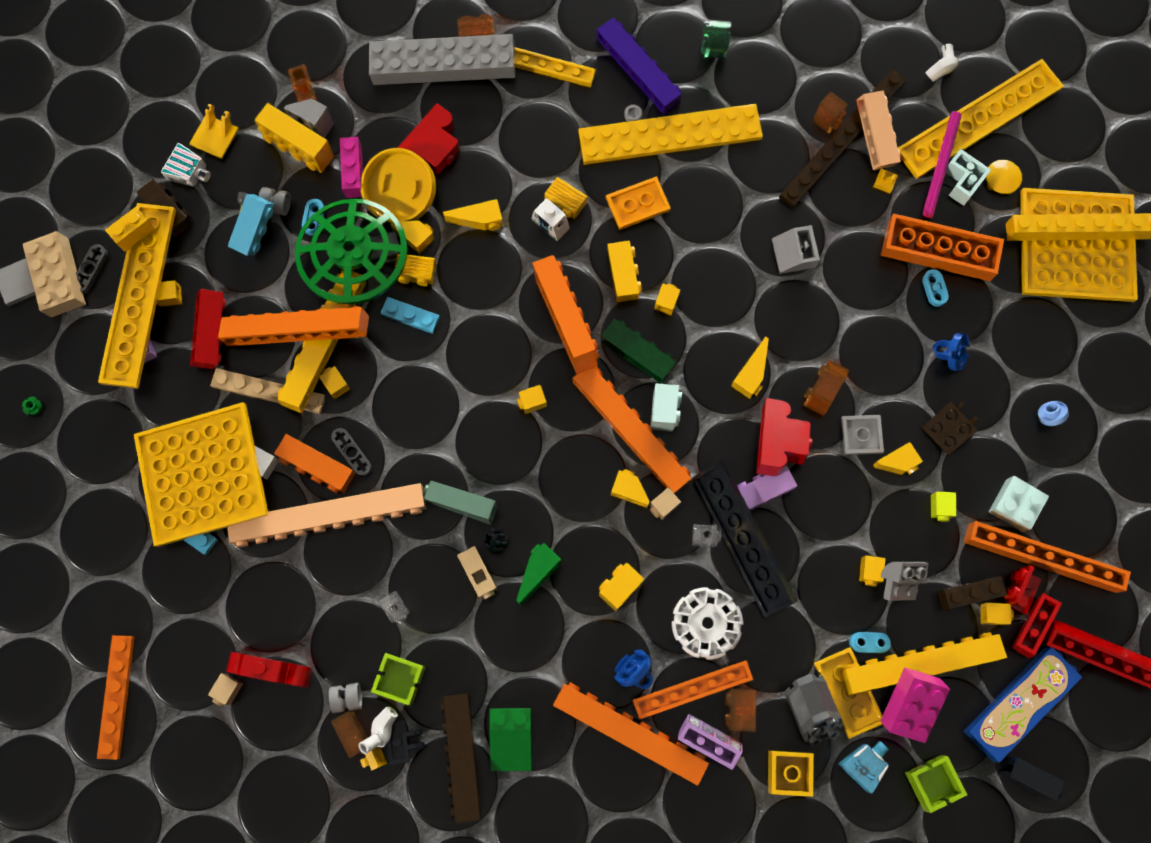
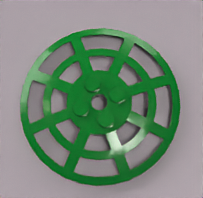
M345 199L322 207L306 221L300 230L295 246V262L304 283L319 297L338 304H359L381 296L395 284L402 274L408 254L407 239L399 220L385 207L365 199ZM349 204L348 212L338 213L327 220L321 216L324 212L334 207ZM357 204L373 206L385 214L375 219L366 213L356 212ZM347 217L346 226L336 229L331 224L337 219ZM355 217L364 218L371 222L363 229L354 226ZM390 219L394 222L400 236L401 245L389 244L388 235L382 226L383 223ZM314 220L317 221L320 226L314 233L311 244L301 246L306 230ZM377 228L381 233L383 243L372 242L369 234ZM326 229L331 234L327 243H317L319 235ZM348 244L355 245L351 251H346L345 247ZM327 250L330 259L321 266L317 259L316 251ZM373 250H381V257L374 266L369 261ZM389 251L400 252L396 268L389 278L386 279L380 272V269L385 264ZM310 252L312 262L317 269L316 274L311 279L307 277L302 267L301 253ZM335 265L344 269V278L334 276L328 273V271ZM364 266L368 270L367 273L352 278L353 269ZM373 276L381 283L380 286L367 293L352 296V284L364 282ZM322 277L334 283L344 284V296L328 293L316 285Z

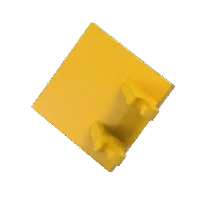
M208 104L209 110L205 109L206 115L189 145L223 159L239 128L231 124L230 112L224 111L225 117L222 116L221 120H218L215 117L214 105Z

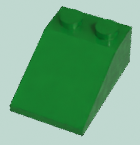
M545 543L541 546L537 544L530 552L531 556L516 600L520 606L562 564L561 558Z
M531 708L490 709L491 771H531Z

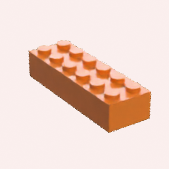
M893 214L887 223L881 256L991 281L998 274L1004 239Z
M554 255L533 262L536 283L576 374L598 366V345L595 339H592L590 336L591 330L588 323H584L582 309L577 307L576 296L569 289L570 283L567 276H563V268L560 261H556Z

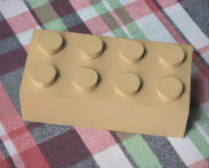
M55 231L23 243L40 312L54 317L86 305L84 295L80 290L81 284L77 279V269L67 237Z

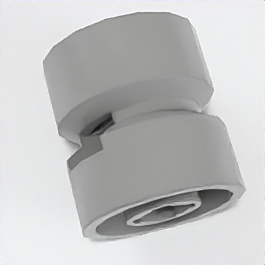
M262 187L258 196L274 203L272 209L275 214L287 215L291 204L290 192L281 190L275 192V189Z
M347 684L345 688L342 685L330 687L329 703L331 712H344L346 708L350 711L362 709L360 684Z

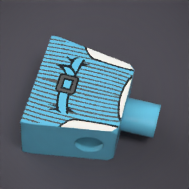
M880 741L873 749L867 744H862L840 761L838 765L866 792L872 794L889 766L882 759L889 749Z

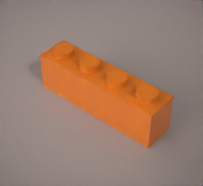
M288 434L284 436L274 453L279 458L277 461L286 466L289 464L295 466L294 470L302 475H305V473L312 476L310 479L319 484L322 482L328 484L327 488L335 493H338V491L345 493L356 474L347 466Z

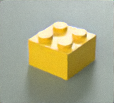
M627 562L624 566L620 564L613 571L612 575L614 577L610 581L606 579L599 587V596L615 611L626 602L644 581V578Z
M768 750V793L813 797L814 754Z

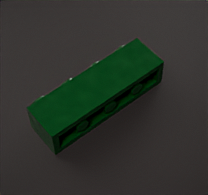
M614 318L601 335V342L662 384L675 367L676 361H674V357L669 353L664 354L655 343L647 342L643 339L642 334L637 331L633 332L622 320L617 321Z

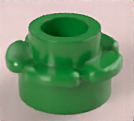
M29 397L28 400H24L22 403L23 412L27 415L38 414L42 409L40 400H37L36 397Z

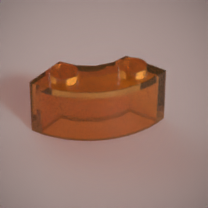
M830 359L826 365L822 364L817 372L820 376L813 388L809 387L804 395L807 398L804 406L824 416L845 381L849 370Z

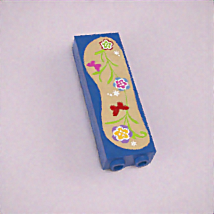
M1052 647L1044 648L963 732L992 762L1000 763L1082 676L1078 673L1076 666L1068 663L1063 658L1061 651Z

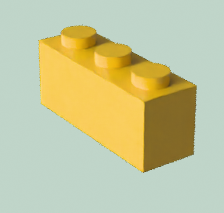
M630 241L608 244L607 253L616 302L638 299L639 293L642 292L641 282H637L636 275H639L638 265L634 264L633 258L636 257L634 246L631 247Z

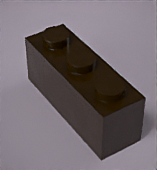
M152 179L137 190L136 193L146 204L168 206L176 209L171 233L176 238L192 225L188 220L190 215L184 208L180 210L177 207L180 203L173 195L169 197L166 194L169 190L162 182L158 184L155 179Z
M1002 576L937 591L943 611L1007 596Z

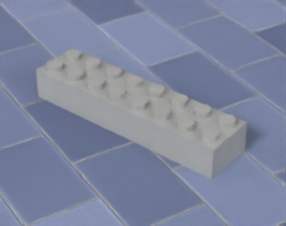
M513 34L369 42V76L373 85L515 78V44Z

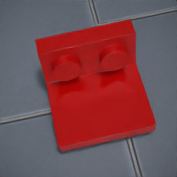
M1031 565L1017 569L1012 573L1010 578L1012 583L1006 589L1007 596L1002 597L1004 599L1002 604H1011V609L1022 615H1027L1042 580L1032 575L1034 567Z

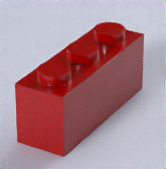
M1044 593L1037 597L1011 649L1029 659L1035 656L1062 603Z

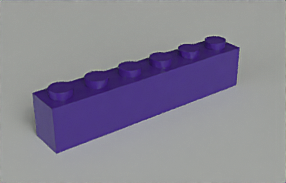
M613 17L597 29L596 39L663 114L681 102L682 92L680 88L670 81L667 73L659 69L655 60L649 58L646 50L636 43L633 35L625 31L621 22H617Z

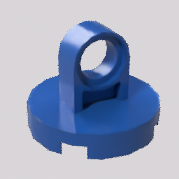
M956 333L951 341H937L933 345L935 356L939 359L948 360L950 370H962L969 356L968 353H965L966 346L970 347L969 337L967 334ZM940 347H947V350L944 352L937 351Z
M634 650L635 654L631 656L626 654L618 662L614 670L617 673L614 678L624 687L635 685L641 689H648L653 683V676L648 671L651 659L643 650ZM646 675V681L641 685L640 680Z

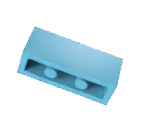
M246 194L228 247L247 256L255 255L260 249L261 238L266 233L268 219L273 214L272 208L274 203L255 194Z

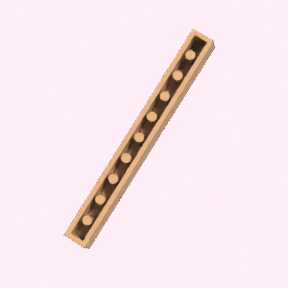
M419 483L270 511L268 516L227 527L229 543L236 545V547L248 546L249 542L256 541V544L268 542L270 538H275V540L286 539L287 535L291 534L303 536L306 535L307 531L314 530V533L326 531V528L329 527L340 529L344 528L345 524L361 525L364 524V521L371 519L372 522L384 520V517L387 516L399 518L403 516V513L419 514L422 513V510L427 509L424 500L425 496H423V486Z

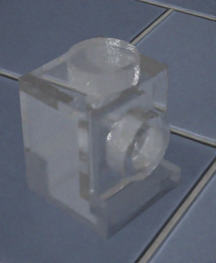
M694 524L692 526V546L716 547L717 542H721V530H717V525ZM704 532H710L711 537L706 538Z
M397 591L378 601L391 623L396 622L398 624L407 619L406 615L410 613ZM392 605H397L398 609L396 612L391 611Z

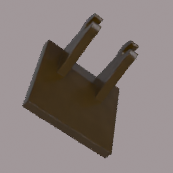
M963 401L958 406L950 402L922 426L924 431L947 455H950L978 431L973 423L979 418L975 416L969 421L959 411L965 405Z

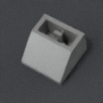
M313 99L292 103L284 107L289 117L323 138L327 136L334 125L327 106Z
M812 225L793 228L772 238L779 274L812 269L818 265L820 258Z

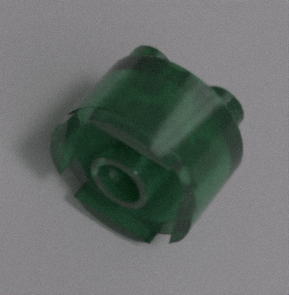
M711 19L708 22L704 21L703 33L705 40L701 41V54H704V57L726 59L725 53H728L730 41L728 28L731 27V22Z

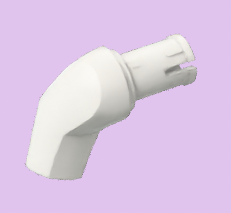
M946 44L947 50H945L944 45L942 46L943 58L925 72L932 82L951 73L958 66V59L954 56L952 44Z
M386 707L373 720L371 736L359 743V749L363 754H367L376 747H384L390 740L392 725L398 716L392 707Z

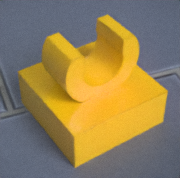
M881 168L873 187L891 193L898 175Z
M376 747L365 754L366 757L360 760L363 768L370 765L371 770L388 764L381 747Z

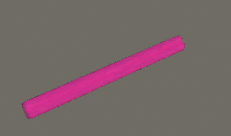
M953 111L950 114L922 216L925 218H932L935 212L962 116L960 112Z

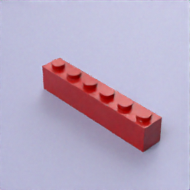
M1056 619L1053 620L1044 637L1046 645L1151 688L1150 658Z

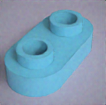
M311 199L306 203L302 227L315 213L313 212L315 208L320 210L324 207L319 199ZM315 220L305 233L307 235L313 236L320 226ZM315 225V228L310 229V226Z
M932 269L927 271L923 276L922 282L928 301L935 307L943 306L949 298L943 276L938 270ZM934 296H938L940 300H936Z
M858 632L854 633L849 639L851 649L858 653H884L889 650L891 645L889 637L884 633ZM859 638L864 641L863 646L858 644ZM879 639L884 642L882 647L878 645Z

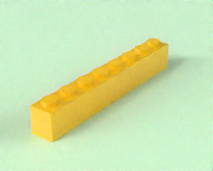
M1151 213L1013 215L1006 222L1007 241L1151 239Z
M342 269L341 273L337 274V277L344 278V269ZM352 271V278L361 276V274ZM366 281L352 284V296L362 293ZM335 283L333 289H330L328 293L344 296V284ZM326 301L325 305H322L320 309L351 308L356 304H338ZM339 339L303 342V349L300 354H297L294 360L295 365L292 371L288 372L284 387L280 388L277 395L278 401L282 406L303 413L318 383L319 376L322 374Z
M988 632L979 635L980 639L973 640L971 636L960 639L961 643L954 644V641L942 643V647L937 649L932 645L924 647L923 652L916 653V650L904 652V656L898 658L896 654L886 656L885 661L878 662L877 659L865 661L866 665L859 666L858 663L850 664L841 673L849 696L896 685L904 667L934 676L1007 658L1000 634L992 636V633Z

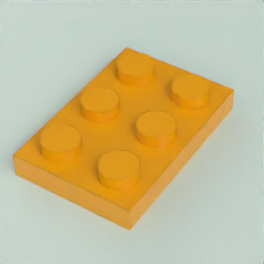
M657 176L606 195V201L619 230L669 212L671 209Z

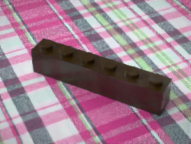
M468 693L443 696L444 701H441L440 705L441 713H445L446 720L442 722L443 734H447L448 741L444 743L445 755H449L450 762L446 764L447 776H451L452 783L448 785L449 797H453V805L450 806L451 818H455V823L481 820L470 696Z

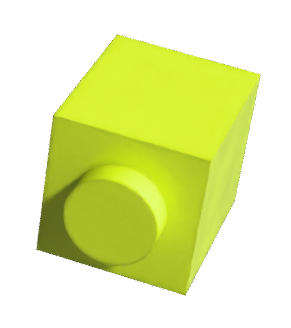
M935 492L931 494V518H938V521L947 522L956 516V493Z

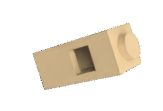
M473 546L458 554L457 556L480 599L484 597L486 600L494 596V591L497 588L476 547Z

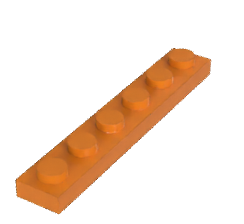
M112 635L97 759H120L134 636Z
M745 660L634 699L633 703L640 720L751 681L753 677Z

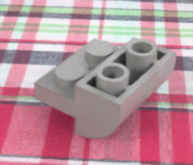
M891 562L887 564L881 573V577L886 579L883 599L889 601L916 600L918 584L926 582L929 563Z

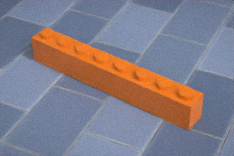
M358 306L330 310L317 309L316 311H284L276 314L265 313L263 315H232L230 317H222L218 338L227 346L366 337L369 316L362 307Z
M597 366L574 376L573 383L666 489L669 487L676 494L690 482V471L685 466L681 467L679 465L676 455L665 449L666 445L662 439L656 438L652 434L653 430L647 423H642L638 412L634 408L631 410L627 406L628 402L621 394L618 395L614 391V385L609 380L605 381L602 377L603 373Z
M978 521L968 524L963 543L1114 593L1127 591L1130 571Z
M571 682L569 685H563L553 704L554 707L695 785H699L709 764L705 761L706 757L696 751L694 755L686 751L688 747L678 741L676 745L668 741L669 736L660 731L658 735L651 732V726L642 721L640 725L633 722V716L625 712L622 715L615 712L616 707L607 702L602 705L597 702L598 697L589 692L586 695L579 692L580 687Z

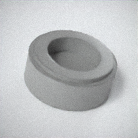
M629 105L624 112L625 120L627 122L641 120L642 109L638 105Z

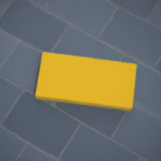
M851 647L814 663L818 674L824 677L837 711L842 718V726L848 739L882 725L880 720L883 716L871 690L849 696L847 694L841 672L847 669V665L858 663Z

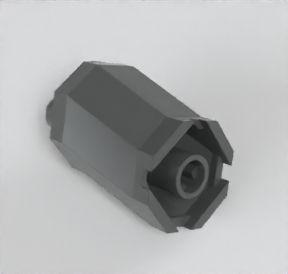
M809 674L796 679L792 683L794 687L791 690L788 687L785 692L786 699L804 741L810 743L811 746H817L822 741L837 738L841 734L839 730L842 728V718L837 711L824 677L819 675V678H817L815 674Z

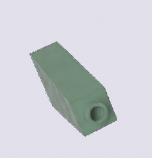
M430 481V484L426 485L423 491L426 502L489 525L492 524L498 508L495 500L434 481Z

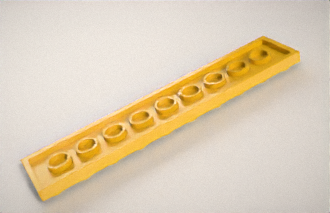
M1043 59L956 111L960 112L962 116L950 159L960 149L964 151L1062 90L1064 85ZM950 116L898 147L901 160L916 179L935 169Z
M756 104L578 129L584 165L756 141L763 138Z
M137 203L136 207L155 229L126 251L98 383L102 385L139 389L176 214L174 207Z

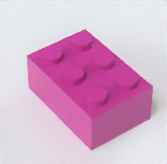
M904 667L880 721L890 733L926 743L950 688L938 677Z

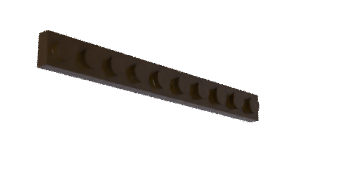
M892 69L872 92L884 90L885 96L889 101L907 79ZM858 108L780 194L779 197L792 208L797 205L862 132L863 127Z

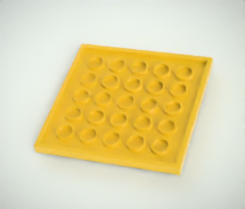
M1023 188L1021 190V215L1135 214L1134 195ZM1136 240L1021 241L1022 295L1127 302L1138 300Z
M244 402L134 434L155 547L269 515L249 415Z

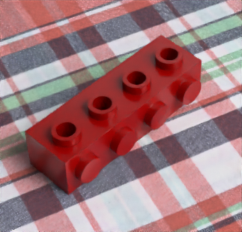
M200 289L197 293L190 366L214 369L217 364H220L221 353L218 352L222 341L218 338L222 310H225L226 299H223L224 292Z

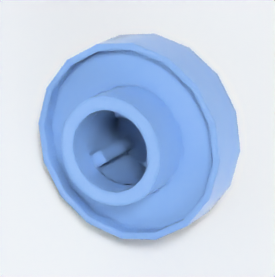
M1050 401L1040 407L1038 416L1044 425L1056 426L1067 420L1069 411L1066 404L1059 401Z

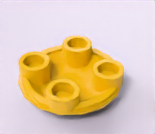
M998 160L988 167L991 169L986 176L987 188L989 190H994L1001 194H1012L1020 187L1022 173L1013 162Z

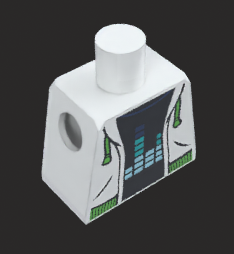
M547 198L533 212L532 220L556 241L570 229L566 214Z

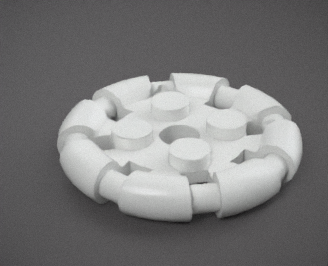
M708 587L694 589L685 598L682 597L674 608V621H672L674 637L676 641L678 640L681 643L682 649L693 657H706V660L723 657L727 651L733 650L741 638V625H743L741 610L739 606L734 604L733 598L722 590H711ZM707 597L714 598V604L707 603ZM695 600L698 606L693 609L690 603ZM724 605L730 610L727 614L722 609ZM683 615L688 616L687 623H681ZM706 617L711 618L713 621V626L710 629H706L702 625V620ZM727 623L733 624V631L727 630ZM688 632L694 637L690 642L685 637V634ZM723 637L726 643L720 646L717 641ZM701 642L704 644L709 643L708 649H701Z

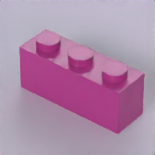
M358 137L340 138L343 193L346 198L362 197L361 177L363 173V160L360 140Z

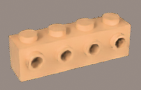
M884 90L863 94L856 99L872 168L873 170L892 167L901 162V154L897 148L896 133L892 127V116L889 114L887 106L888 99L885 96Z

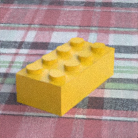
M269 103L265 105L255 118L258 126L257 129L262 133V138L270 144L272 142L275 143L278 149L284 153L286 151L289 152L298 162L302 160L311 170H317L322 173L334 158L331 147L325 138Z

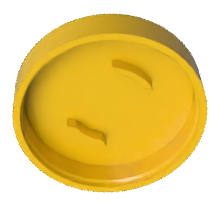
M390 148L381 151L368 162L362 173V198L385 207L393 213L399 222L418 220L429 210L434 201L436 193L434 173L430 165L421 156L410 150ZM366 205L369 211L378 218L385 214L373 206Z

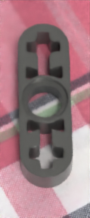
M95 244L90 247L76 272L78 282L84 285L83 288L80 287L83 295L89 292L108 257V251L102 245ZM95 252H101L102 254L101 256H96ZM88 266H94V271L91 274L85 273V269Z
M335 429L332 432L331 439L357 475L361 477L368 476L372 471V465L345 429ZM337 435H344L343 438L348 444L344 446L340 440H337ZM351 447L357 449V454L354 457L347 456V450ZM358 459L361 461L363 465L367 464V466L365 467L366 471H358L360 469V466L356 462Z

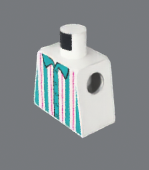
M177 143L161 171L167 180L192 187L197 184L199 179L207 182L211 175L209 171L205 170L206 164L202 158L180 143Z

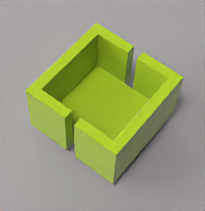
M385 653L379 671L385 672V675L377 674L371 692L412 706L418 691L415 685L420 684L426 667Z
M937 756L925 762V765H919L905 772L925 812L932 813L946 806V802L953 803L967 796L948 756Z

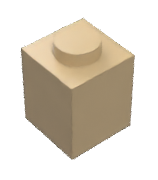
M668 487L650 503V511L656 518L660 517L663 520L681 504V501Z
M221 673L208 696L213 698V703L221 707L223 705H231L243 683L228 674Z

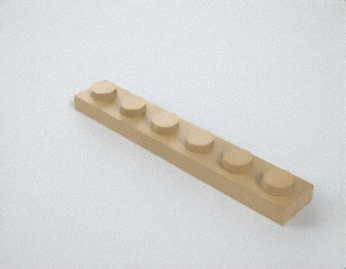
M218 368L215 369L210 385L212 388L280 404L277 397L281 387H284L283 384ZM313 392L304 410L321 414L326 396Z

